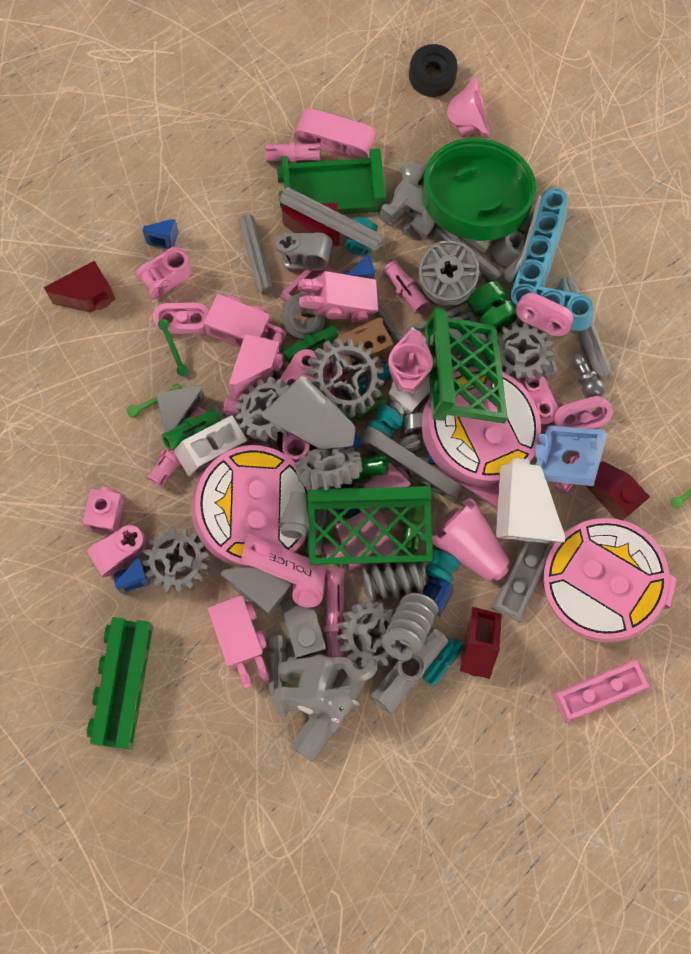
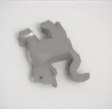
M428 161L425 164L418 162L411 164L404 162L400 168L402 181L395 189L390 205L384 204L380 210V220L390 226L396 222L403 212L414 217V220L406 223L403 228V234L411 239L420 234L421 239L426 240L436 224L425 209L422 200V187L420 186L423 183Z
M320 654L298 659L289 657L287 661L281 662L279 676L285 682H290L293 678H300L298 687L275 688L272 703L276 708V712L280 717H286L291 710L309 715L325 713L331 721L335 723L341 722L342 718L348 715L351 709L359 708L360 704L351 698V687L349 685L332 689L338 671L344 669L349 678L356 681H367L376 673L377 661L374 658H370L367 666L360 670L352 659L344 657L332 658Z

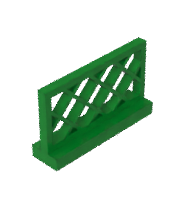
M434 308L425 325L426 344L433 358V367L429 374L432 419L444 421L447 415L505 424L508 415L496 326L446 317V310ZM449 328L457 329L463 336L457 339L449 332ZM475 334L488 335L489 342L484 344ZM469 340L478 350L472 353L462 343ZM456 349L465 359L459 362L451 354V351ZM483 353L492 364L487 367L478 356ZM469 362L472 363L480 373L476 376L473 375L465 365ZM457 371L468 381L463 386L453 377V374ZM486 376L494 384V388L490 390L480 379ZM472 385L484 395L479 400L467 390ZM460 395L471 406H456L455 398ZM488 399L497 407V412L489 411L482 403Z
M431 486L328 490L307 489L309 565L433 562ZM424 507L425 520L417 528L403 517L411 508ZM382 508H389L397 516L386 529L373 518ZM395 508L405 509L400 514ZM345 509L340 515L334 511ZM350 509H358L367 517L355 530L343 519ZM365 509H374V510H373V512H372L371 514H369ZM315 510H328L336 519L323 530L315 523ZM369 520L382 531V534L371 545L358 534ZM399 520L404 522L413 531L402 544L389 533ZM339 521L352 532L341 545H338L327 534ZM424 525L425 536L419 531ZM315 528L321 533V535L316 540ZM385 535L398 546L391 556H382L373 548ZM417 535L426 544V555H412L404 546ZM354 536L367 547L360 557H351L343 549ZM323 537H326L337 549L329 558H316V545ZM402 550L407 556L396 555ZM370 551H372L376 555L372 557H365ZM339 552H341V553H342L344 556H346V557H335V556H336Z

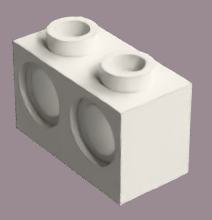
M231 415L183 440L174 450V453L190 477L208 467L223 453L241 447L247 439Z

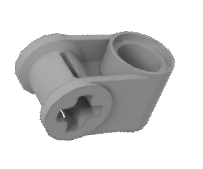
M288 232L280 235L275 242L278 252L282 254V265L288 270L322 271L326 269L333 241L328 235L318 232Z

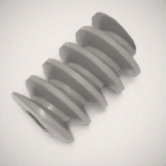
M414 562L405 563V568L402 563H394L393 570L389 563H383L381 572L376 564H372L369 574L365 567L361 566L366 596L368 595L372 603H375L376 596L379 593L384 601H387L388 593L391 591L396 599H399L400 590L403 589L406 595L411 594L414 587H416L419 594H423L424 586H426L424 562H417V565Z
M419 593L407 594L401 599L395 615H393L382 638V647L389 655L398 660L408 661L412 659L413 654L421 651L422 644L427 637L426 635L429 633L431 625L435 620L434 617L437 616L439 611L438 605L434 600Z

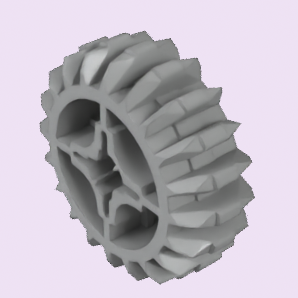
M338 337L334 340V346L331 342L326 341L323 344L324 350L317 348L314 351L317 358L311 357L308 360L309 365L314 368L306 369L305 375L313 377V379H310L312 384L325 397L328 396L343 413H345L346 409L348 416L353 417L356 410L360 414L366 412L365 404L370 407L375 404L373 397L381 395V391L375 386L384 385V380L377 378L378 375L384 373V369L375 368V364L380 361V358L375 357L371 359L369 355L373 352V348H368L364 352L362 350L363 341H359L354 347L352 338L348 337L343 345L341 338ZM339 355L349 356L359 364L351 366L345 362L344 358L340 359ZM329 358L332 364L330 366L332 378L324 383L323 368ZM355 372L347 380V384L346 381L334 383L342 374ZM364 372L366 384L360 396L357 378ZM339 389L343 391L345 396H349L351 400H341L333 396L329 391Z

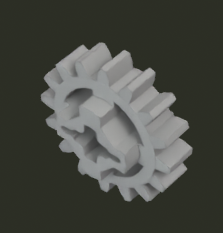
M516 322L512 323V330L510 331L503 327L501 335H497L502 371L515 377L518 382H520L521 378H525L527 383H531L533 375L540 379L543 373L542 370H549V361H552L554 352H551L553 343L551 341L546 342L547 332L539 334L538 328L528 329V324L525 322L522 328H518Z
M272 377L268 378L267 383L262 379H258L257 387L255 388L249 384L248 390L250 392L247 395L241 394L240 397L244 401L236 405V408L241 411V413L235 416L241 423L239 427L254 440L259 438L262 442H266L268 436L273 440H277V433L279 431L287 434V430L265 419L262 413L285 392L289 385L282 379L276 381Z
M345 447L307 451V456H300L299 462L295 463L298 482H303L304 487L312 485L313 490L318 488L328 490L331 486L341 488V485L351 484V478H359V472L363 471L360 453L355 452L353 447L346 450Z
M170 527V535L167 536L162 531H159L160 540L150 539L149 542L153 546L152 550L144 549L143 551L149 557V560L143 561L142 565L144 568H151L145 575L148 579L156 577L153 583L156 588L165 584L164 591L166 593H170L172 587H175L178 594H182L183 586L186 585L190 590H193L192 582L194 580L203 581L199 574L200 571L207 572L209 570L208 566L203 563V561L210 559L209 554L201 553L206 546L202 542L196 544L199 538L196 533L188 537L186 528H183L180 534H177L174 527ZM173 543L170 547L162 549L167 544ZM187 545L194 549L196 559L186 554L188 550ZM177 555H180L182 562H177L173 566L170 559H176ZM156 562L165 565V576L159 573ZM187 571L191 572L186 577L179 579L180 575Z
M371 601L364 602L362 606L360 604L352 606V612L343 613L346 622L337 624V627L343 630V634L336 636V640L344 642L339 651H348L349 655L347 658L353 661L357 659L356 665L358 668H364L370 658H374L380 667L388 665L387 658L394 659V657L389 655L384 648L375 656H372V653H376L377 647H382V638L392 620L390 617L393 610L389 609L383 612L382 603H377L373 606ZM363 615H368L367 618L363 620V623H356L360 617H362Z

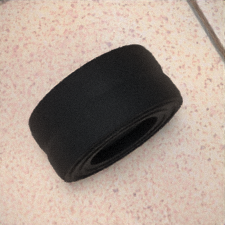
M428 44L420 47L415 51L410 61L409 80L412 87L418 93L428 97H438L446 94L453 87L456 80L457 59L451 50L442 45ZM430 66H435L440 70V73L431 75L426 69Z

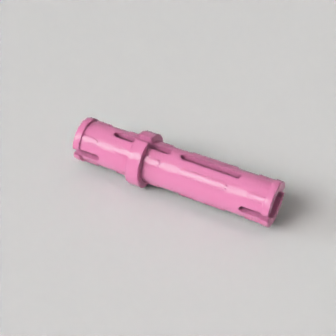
M196 406L190 417L195 418L207 411ZM198 424V425H196V426H194V427H192V428H190V429L184 431L183 434H186V433H188V432H190V431H192V430H194V429L200 427L201 425ZM163 449L159 454L161 458L146 477L159 488H163L175 468L181 466L174 453L175 449L171 451Z
M330 568L325 570L326 626L323 627V634H326V656L345 658V651H339L344 642L336 640V636L343 634V630L339 629L337 624L344 622V569Z

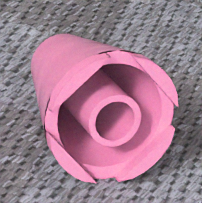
M470 497L462 502L466 506L459 511L455 507L435 526L432 531L436 535H432V544L457 558L460 563L487 581L493 578L498 581L509 571L507 565L510 560L477 503Z

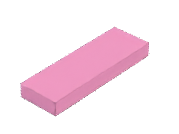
M638 659L552 695L564 722L567 723L651 687Z

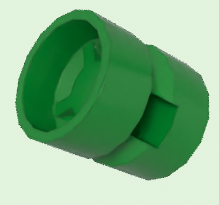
M492 281L481 286L467 300L475 315L481 316L480 323L496 326L497 333L502 331L503 327L507 328L518 318L515 306L510 300H505L507 294L498 281Z

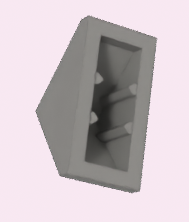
M193 385L156 394L165 432L183 424V420L190 417L196 406L199 407L205 398L202 387Z

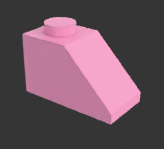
M245 334L229 382L230 398L237 399L241 394L249 393V384L254 388L257 387L258 379H262L267 383L269 377L273 378L275 371H280L283 354H279V342Z

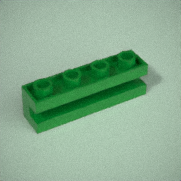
M112 617L111 625H106L104 643H107L105 656L101 655L98 665V674H102L100 687L96 686L94 689L92 704L96 706L94 718H90L87 727V737L91 738L90 744L133 750L153 632V625L149 621L137 620V622L127 621L125 618Z

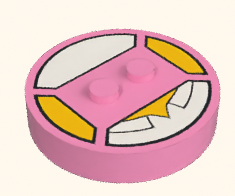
M476 367L467 368L475 376L480 373ZM458 371L453 374V377L462 386L468 382ZM502 372L508 415L505 424L447 415L444 421L432 419L431 396L424 407L422 435L425 446L431 458L440 469L462 483L474 486L498 484L500 482V466L512 463V459L516 458L531 461L535 455V446L539 444L538 436L541 434V422L537 407L528 391L516 379ZM486 376L480 379L490 390L494 388V384ZM473 385L467 389L477 400L484 396ZM459 395L455 398L456 406H471L462 396ZM488 399L482 403L489 411L497 412V407Z
M258 445L241 446L231 449L216 458L203 471L196 482L191 501V514L195 530L202 543L212 554L222 561L238 567H252L240 562L245 537L248 533L295 552L302 545L309 531L305 533V537L302 539L288 538L281 534L279 523L290 499V493L300 491L308 494L307 489H311V485L304 487L303 482H298L295 462L280 451Z
M612 518L592 519L564 533L565 542L553 545L544 568L545 592L553 612L561 623L583 638L604 643L628 640L647 630L664 609L670 584L668 564L657 542L640 527Z

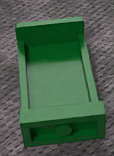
M380 148L369 149V158L288 163L287 156H282V166H277L278 183H284V189L289 187L319 203L337 202L338 213L380 212L386 202ZM280 201V208H282L285 204Z

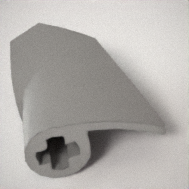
M539 195L533 213H529L525 223L517 231L501 238L492 248V256L495 261L506 267L503 278L510 283L517 274L526 254L542 201V197Z
M304 374L294 381L262 413L265 419L319 449L353 446L356 426Z

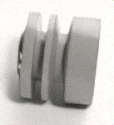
M454 240L440 241L432 245L422 256L419 265L420 284L426 298L434 305L443 308H455L467 303L468 298L476 291L479 283V261L474 251L464 243ZM450 266V269L454 271L452 278H448L447 274H443L445 273V267Z

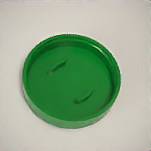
M480 138L453 141L437 150L428 161L422 184V200L430 217L449 233L476 241L496 240L517 231L528 218L536 195L535 176L524 158L513 149L501 143Z

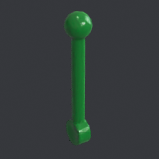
M160 319L157 325L159 329L163 330L178 366L176 371L180 376H184L188 373V368L186 365H183L168 330L169 322L166 319Z

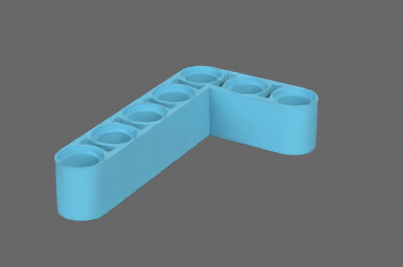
M552 188L547 190L542 196L526 254L518 270L511 292V301L516 308L523 295L528 293L538 294L569 309L574 318L570 329L583 331L588 329L593 323L592 300L582 294L545 287L568 214L566 193L562 189ZM538 252H544L542 255H536ZM530 276H537L535 279H528ZM577 311L586 312L583 315L574 314Z

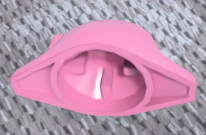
M476 76L470 80L463 91L451 100L447 109V116L455 130L460 132L462 138L473 133L479 134L484 138L490 137L480 85Z
M410 329L392 349L389 355V370L398 391L405 390L409 391V393H415L429 376L433 367V358L421 332Z

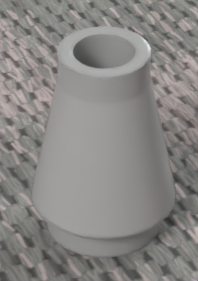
M300 491L290 493V499L279 523L283 536L302 539L305 537V533L309 531L308 494Z

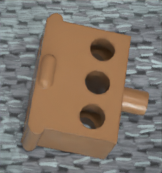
M377 318L338 336L341 338L343 345L346 339L350 337L353 340L354 347L359 341H363L362 350L364 352L368 348H373V352L369 357L371 359L375 357L380 358V361L375 364V368H383L381 361L389 358L394 348V343L384 327L383 318ZM344 355L349 365H358L355 359Z

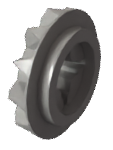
M308 293L293 295L282 305L283 310L280 318L283 321L284 329L292 337L305 339L304 336L308 334L312 336L320 332L325 324V316L315 315L314 310L303 308L304 313L313 315V317L304 320V325L300 319L293 318V315L301 312L299 298L304 295L313 296Z

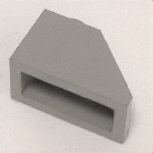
M254 567L224 569L221 573L222 579L248 601H251L253 605L268 617L292 590L290 582Z
M293 599L280 602L295 658L312 657L326 653L325 643L314 607H301Z

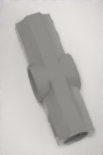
M431 626L429 633L426 635V640L422 644L421 651L413 654L412 659L408 661L398 660L397 664L370 696L383 710L390 714L393 713L449 642L444 634ZM404 662H412L416 666L417 674L415 676H407L403 672L402 664Z
M343 669L336 677L332 689L349 685L351 687V698L355 700L365 682L349 678ZM325 713L308 715L307 718L309 720L290 747L313 762L325 746L330 735L335 734L346 716L342 718L341 722L335 723Z

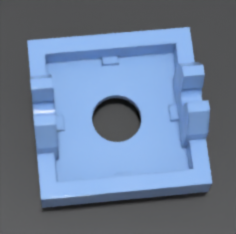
M548 425L545 434H539L538 436L540 445L536 444L535 446L536 465L541 466L546 481L594 486L607 438L605 430ZM570 451H575L579 454L578 461L573 464H566L562 461L563 456Z

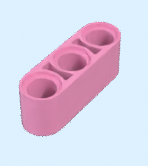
M312 108L303 110L294 133L295 139L302 144L320 143L321 150L350 159L368 158L369 149H372L377 135L376 131L366 124Z

